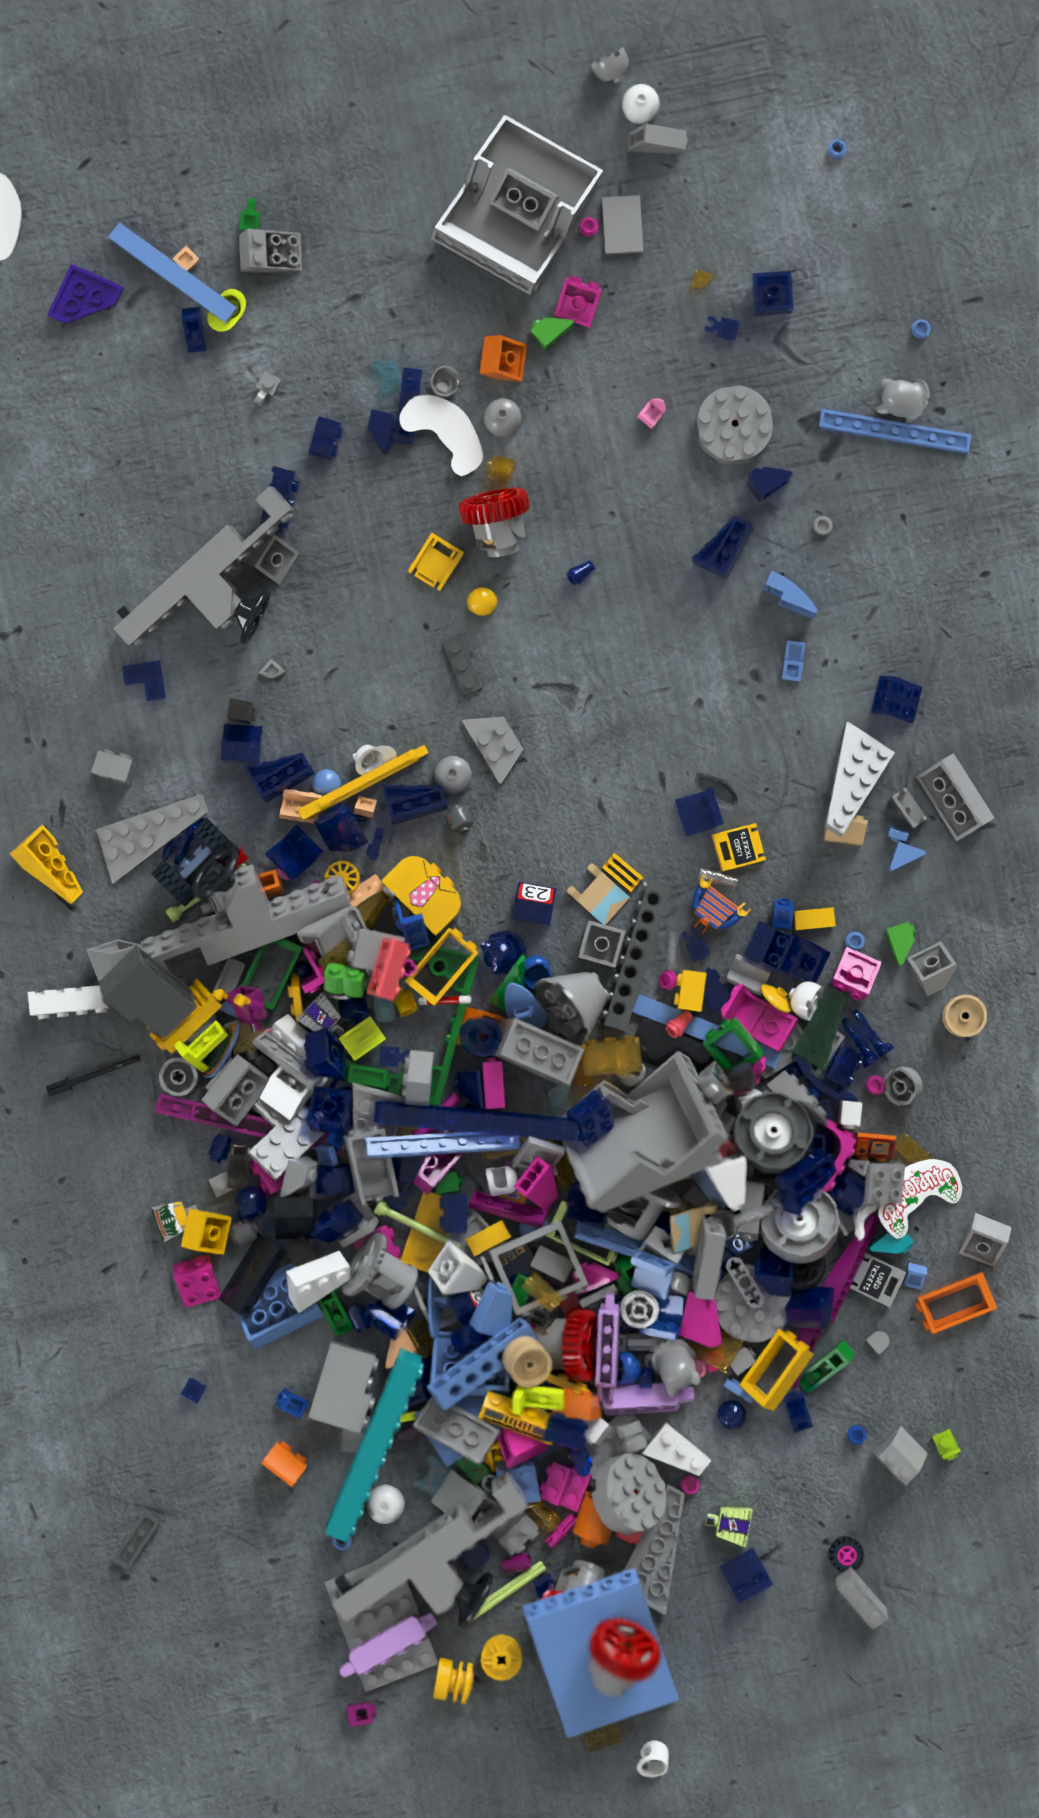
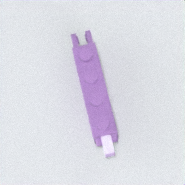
M615 1293L606 1294V1302L601 1303L598 1314L596 1387H598L597 1396L599 1401H602L603 1387L610 1388L609 1401L614 1402L615 1387L617 1386L620 1307L619 1304H615Z
M645 1382L641 1385L633 1383L616 1386L613 1402L609 1401L610 1388L603 1387L602 1401H599L600 1409L602 1408V1413L606 1416L673 1412L680 1408V1403L694 1401L693 1387L678 1389L674 1396H670L666 1391L664 1382L656 1384L654 1382Z
M429 1613L418 1618L417 1615L411 1614L351 1649L349 1660L340 1667V1675L347 1677L355 1672L358 1675L362 1673L366 1675L374 1670L373 1666L379 1663L384 1665L391 1660L390 1656L396 1653L401 1655L408 1650L407 1646L413 1643L418 1645L423 1642L427 1631L437 1624L434 1615Z

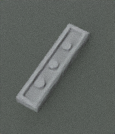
M266 1031L253 1040L252 1044L308 1088L313 1089L322 1082L323 1075Z

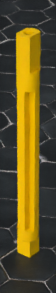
M425 745L415 750L411 749L297 809V812L304 822L419 761V758L429 752Z

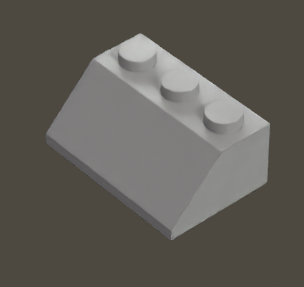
M508 168L505 170L489 204L539 231L550 215L559 195Z
M237 1054L203 1097L202 1101L214 1112L237 1126L261 1096L270 1078Z

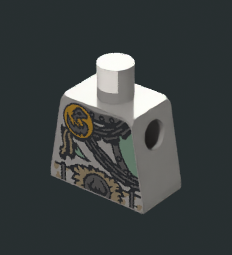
M715 1061L700 1072L697 1084L714 1105L725 1101L738 1091V1088Z

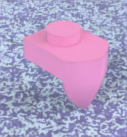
M658 398L651 399L637 417L652 429L666 411L664 400Z

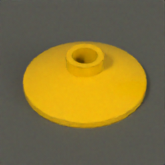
M763 984L761 992L768 1002L778 1010L790 1013L791 1007L789 1000L786 998V991L781 987L775 988L771 985Z

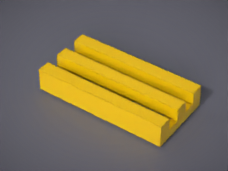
M615 853L602 867L630 892L643 879L638 872ZM613 860H617L621 865H623L638 879L635 881L625 871H623L619 866H617L613 862ZM611 865L612 867H614L633 885L630 887L625 881H623L612 870H610L608 866Z

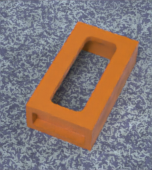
M981 1271L917 1296V1302H915L918 1312H922L925 1320H922L926 1331H930L931 1334L997 1309L985 1276ZM969 1286H978L983 1298L981 1303L938 1320L933 1319L928 1307L930 1302Z

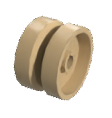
M959 995L951 998L945 1004L942 1011L944 1027L957 1037H970L978 1034L984 1028L987 1021V1011L984 1004L972 995ZM963 1013L968 1014L966 1020L962 1018Z
M518 1337L508 1344L503 1353V1365L506 1371L520 1386H537L549 1376L552 1369V1360L548 1352L532 1337Z

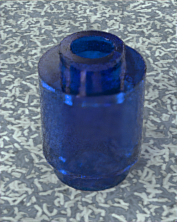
M218 1133L217 1137H214L208 1152L211 1155L210 1159L221 1163L222 1160L226 1161L232 1146V1138Z
M357 1303L348 1307L349 1312L346 1314L353 1330L360 1333L371 1328V1320L364 1305L360 1306Z

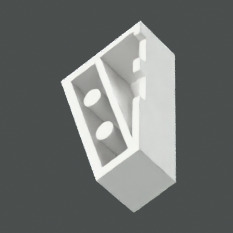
M340 1251L286 1271L289 1299L298 1313L350 1280L349 1265Z
M666 1421L649 1440L647 1447L641 1450V1453L698 1476L711 1462L707 1455Z

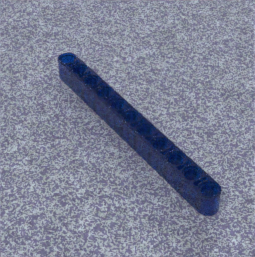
M376 1101L373 1119L375 1123L519 1137L531 1136L541 1139L574 1142L584 1141L586 1121L580 1118L436 1105L418 1106L392 1101Z

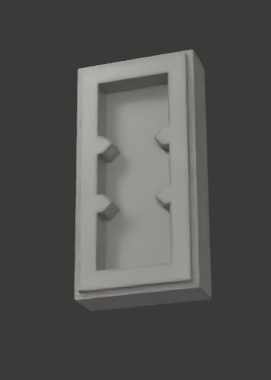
M228 958L214 990L222 989L227 994L236 989L246 964L233 958Z

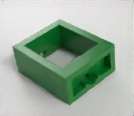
M733 1017L731 1020L725 1019L718 1029H711L707 1032L703 1042V1046L731 1079L759 1061L764 1053L763 1049L736 1017ZM730 1030L734 1032L749 1051L747 1055L734 1064H731L714 1044V1041Z

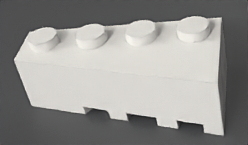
M100 985L66 988L58 991L45 990L40 993L28 992L30 1015L38 1016V1019H49V1015L57 1014V1017H67L70 1012H76V1015H86L89 1010H95L96 1013H105L107 1008H109L102 1001Z
M289 1014L275 1022L268 1032L273 1038L324 1076L322 1082L314 1087V1093L311 1095L313 1099L328 1089L343 1067Z

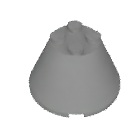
M581 972L542 978L535 983L533 988L537 994L535 998L547 1012V1025L555 1034H562L567 1038L566 1041L577 1046L584 1044L589 1039L609 998V993L599 982L600 979L596 973Z

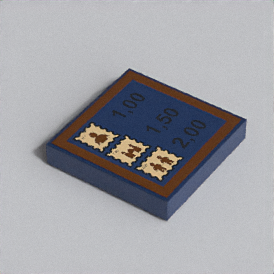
M528 1244L514 1249V1255L499 1259L511 1288L518 1273L529 1278L540 1273V1271L530 1267L534 1255Z

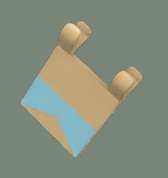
M590 864L587 870L596 877L595 880L582 894L572 886L567 889V893L600 923L606 925L630 897L598 867Z
M706 1202L701 1207L670 1216L673 1253L698 1246L702 1218H705V1214L717 1212V1205H713L712 1202Z

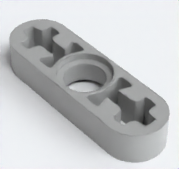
M738 1257L729 1258L726 1262V1269L745 1301L752 1308L761 1307L764 1303V1297L743 1261ZM731 1262H739L738 1269L740 1272L745 1270L746 1273L739 1275L735 1279L734 1275H737V1272L734 1269L730 1270ZM742 1277L750 1279L749 1287L742 1288L739 1285ZM753 1286L756 1289L752 1291L754 1295L760 1296L758 1304L750 1303L751 1295L749 1293L747 1295L744 1294V1292L751 1290Z

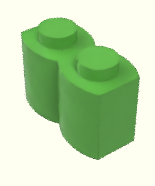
M335 963L327 965L324 972L326 991L334 994L344 993L351 997H363L366 989L365 970L357 967H345Z

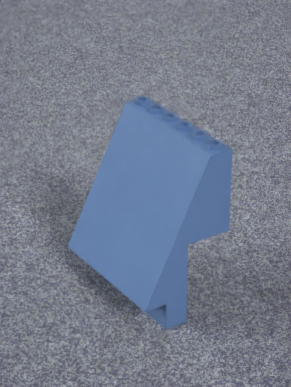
M635 1568L523 1606L567 1738L679 1700ZM616 1617L620 1620L623 1617L624 1621L630 1619L631 1623L635 1624L637 1622L638 1626H644L645 1631L650 1630L649 1635L655 1636L654 1641H658V1647L661 1648V1661L653 1676H650L649 1679H644L643 1682L638 1680L622 1696H607L598 1691L592 1681L593 1675L588 1669L592 1654L589 1652L591 1634L595 1627L602 1620L606 1621L607 1618L612 1620Z

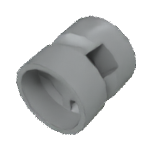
M640 1420L616 1426L619 1438L623 1439L621 1446L624 1454L647 1447L645 1436L640 1434L643 1431Z

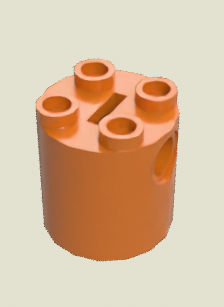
M586 1491L572 1533L581 1537L580 1543L582 1545L595 1548L600 1544L608 1545L613 1531L600 1518L593 1503L592 1492Z

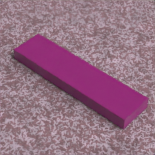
M476 1190L468 1206L471 1209L538 1228L543 1227L548 1215L546 1210Z

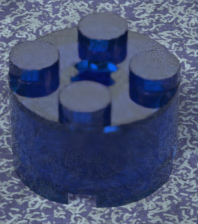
M470 1018L460 1027V1044L467 1053L480 1057L490 1056L498 1050L499 1044L502 1042L501 1028L497 1023L488 1018ZM480 1033L483 1034V1037H481V1040L478 1039V1036H480Z
M342 1163V1166H317V1177L315 1179L316 1194L336 1196L337 1192L342 1191L343 1194L354 1193V1180L350 1164Z
M848 1171L837 1176L835 1180L837 1184L827 1194L832 1197L837 1209L851 1216L855 1213L852 1210L855 1207L859 1209L864 1203L866 1181L852 1171Z

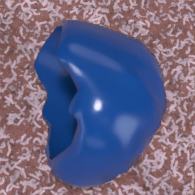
M537 955L528 957L525 961L524 984L529 989L534 990L533 988L537 981L542 978L552 977L548 961Z
M620 1352L618 1354L617 1385L633 1384L638 1380L641 1373L639 1361L631 1352Z

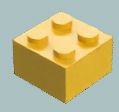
M683 970L681 974L677 975L676 986L680 987L679 993H675L674 1005H677L678 1010L701 1012L706 973Z
M189 1208L181 1247L224 1255L232 1217Z

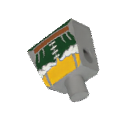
M180 1201L151 1208L163 1242L184 1232L189 1208L198 1210L196 1204L186 1208L184 1202Z

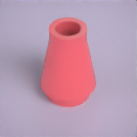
M685 1010L682 1014L667 1022L665 1027L667 1033L673 1038L682 1036L693 1019L692 1014Z

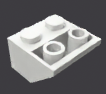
M279 1066L270 1077L260 1099L291 1121L314 1093V1088H308Z

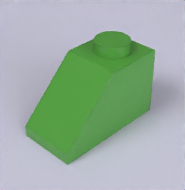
M543 318L541 321L538 319L530 326L532 328L530 329V335L546 351L574 327V322L571 319Z
M909 922L885 929L897 966L904 963L915 941L916 931L913 924L910 925Z

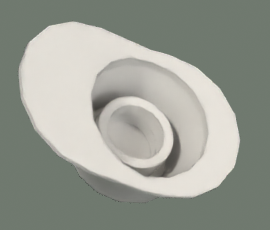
M364 745L353 754L356 771L360 775H364L397 757L396 751L390 746L374 747Z

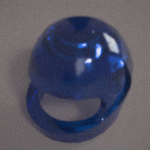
M246 1186L238 1191L235 1196V1203L241 1206L240 1210L235 1214L238 1221L244 1218L251 1219L266 1213V1195L260 1188Z

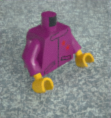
M242 985L227 994L222 989L214 990L212 996L218 1002H221L222 998H224L225 1002L232 1004L238 1020L249 1024L252 1032H257L263 1028L260 1020L266 1018L268 1014L261 989Z

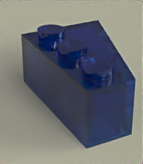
M816 1150L802 1159L797 1165L774 1177L784 1211L800 1216L803 1212L801 1209L807 1202L811 1203L814 1199L813 1195L818 1189H822L833 1177L837 1170L831 1154Z

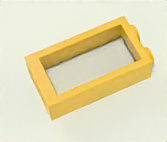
M456 928L453 930L447 929L417 965L416 973H413L410 977L408 976L405 980L409 986L433 1006L439 1002L479 954L477 951L478 946L470 940L468 942L461 938L463 934ZM451 936L472 954L435 997L414 978L446 939Z
M778 1329L739 1384L759 1404L772 1411L776 1409L814 1355L808 1350L810 1347L803 1341L796 1340L797 1335L790 1330L783 1331ZM785 1342H788L798 1352L766 1395L756 1386V1383Z

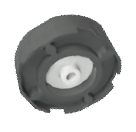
M768 1092L754 1096L745 1103L734 1124L733 1141L738 1154L745 1156L747 1164L762 1172L780 1173L793 1168L802 1160L812 1141L813 1125L811 1124L808 1111L799 1101L784 1093Z

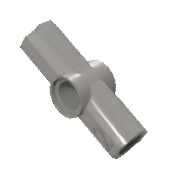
M640 1333L627 1334L628 1351L648 1350V1352H653L657 1345H660L661 1342H666L668 1339ZM679 1336L677 1338L678 1340H683L686 1343L685 1337Z

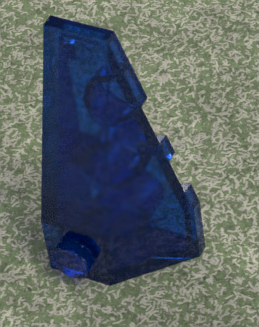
M765 1244L754 1262V1280L769 1295L790 1298L793 1284V1263L785 1261L770 1251Z

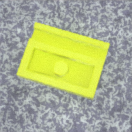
M369 1016L339 1037V1040L353 1060L356 1061L385 1041L386 1038L371 1016Z

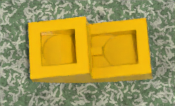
M834 907L794 911L793 913L795 931L836 926Z
M501 1220L467 1238L466 1242L475 1257L509 1239L511 1236Z

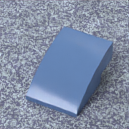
M774 571L770 572L763 591L780 597L778 605L813 619L817 613V608L810 598L787 578Z

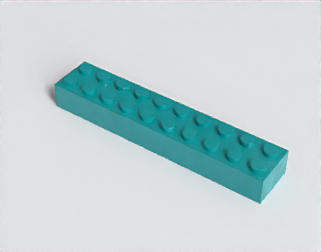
M400 1348L327 1520L325 1534L347 1542L349 1536L353 1537L357 1521L361 1519L364 1511V1502H368L372 1485H375L380 1469L378 1467H383L386 1459V1449L390 1450L394 1440L393 1432L397 1433L401 1424L402 1416L400 1415L405 1414L408 1407V1397L412 1398L415 1391V1379L419 1380L422 1375L424 1365L421 1363L422 1356Z

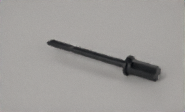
M139 1055L72 1080L67 1076L64 1080L46 1086L48 1095L51 1097L67 1090L73 1091L72 1086L140 1061Z

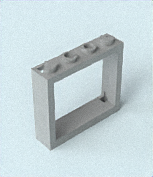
M561 1220L489 1250L503 1284L513 1294L512 1306L517 1316L521 1315L522 1318L532 1314V1309L534 1308L544 1309L551 1306L549 1302L555 1299L558 1302L569 1298L567 1294L575 1292V1294L581 1293L586 1290L585 1286H588V1282ZM559 1230L580 1282L523 1307H519L498 1256Z

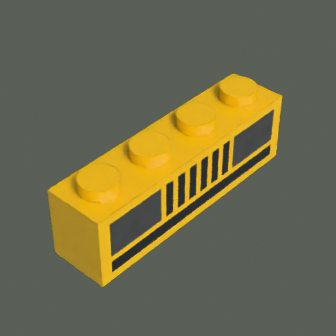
M488 1390L478 1418L552 1445L562 1417L528 1406H524L521 1415L513 1414V1399Z

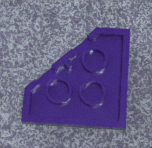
M71 264L47 315L61 323L68 324L116 306L124 288Z

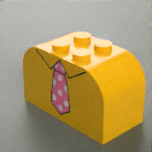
M418 856L407 857L400 861L381 882L389 890L396 893L395 896L414 915L422 914L425 926L437 937L459 915L461 910L459 894L453 888L455 886L454 882L449 877L443 878L440 875L442 871L436 864L432 863L430 865L425 859Z

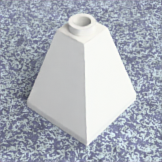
M736 1153L723 1157L722 1162L704 1169L724 1202L732 1211L743 1208L742 1204H745L746 1158Z
M451 1241L446 1243L428 1270L443 1294L479 1290L482 1285L486 1284L488 1279L483 1269Z

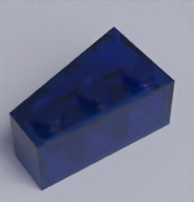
M273 466L272 472L274 473L269 486L275 487L294 508L295 500L293 495L294 492H298L300 481H297L296 472ZM264 509L260 526L271 517ZM290 520L286 523L281 522L276 532L284 533V529L289 527Z
M734 516L717 532L718 534L713 539L708 541L697 554L691 557L692 562L727 580L753 532L752 524Z
M303 752L269 762L264 761L260 764L244 766L266 803L283 794L284 789H291L315 774Z
M381 784L393 825L448 810L442 786Z

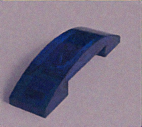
M403 367L394 439L396 444L413 446L415 431H406L401 427L400 414L408 401L415 396H420L422 369Z
M793 1054L791 1056L800 1075L815 1089L839 1100L857 1102L859 1100L842 1087L838 1086L836 1091H834L809 1073L813 1068L811 1064L798 1055Z

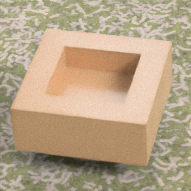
M187 246L173 258V261L187 272L200 261Z
M358 796L354 814L372 818L377 800Z

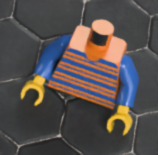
M705 874L702 875L700 883L693 894L692 905L695 910L694 914L700 918L694 928L703 934L709 925L715 930L717 928L725 929L731 927L751 911V909L748 911L743 910L742 906L746 903H742L739 907L710 886L712 878L709 882H705Z

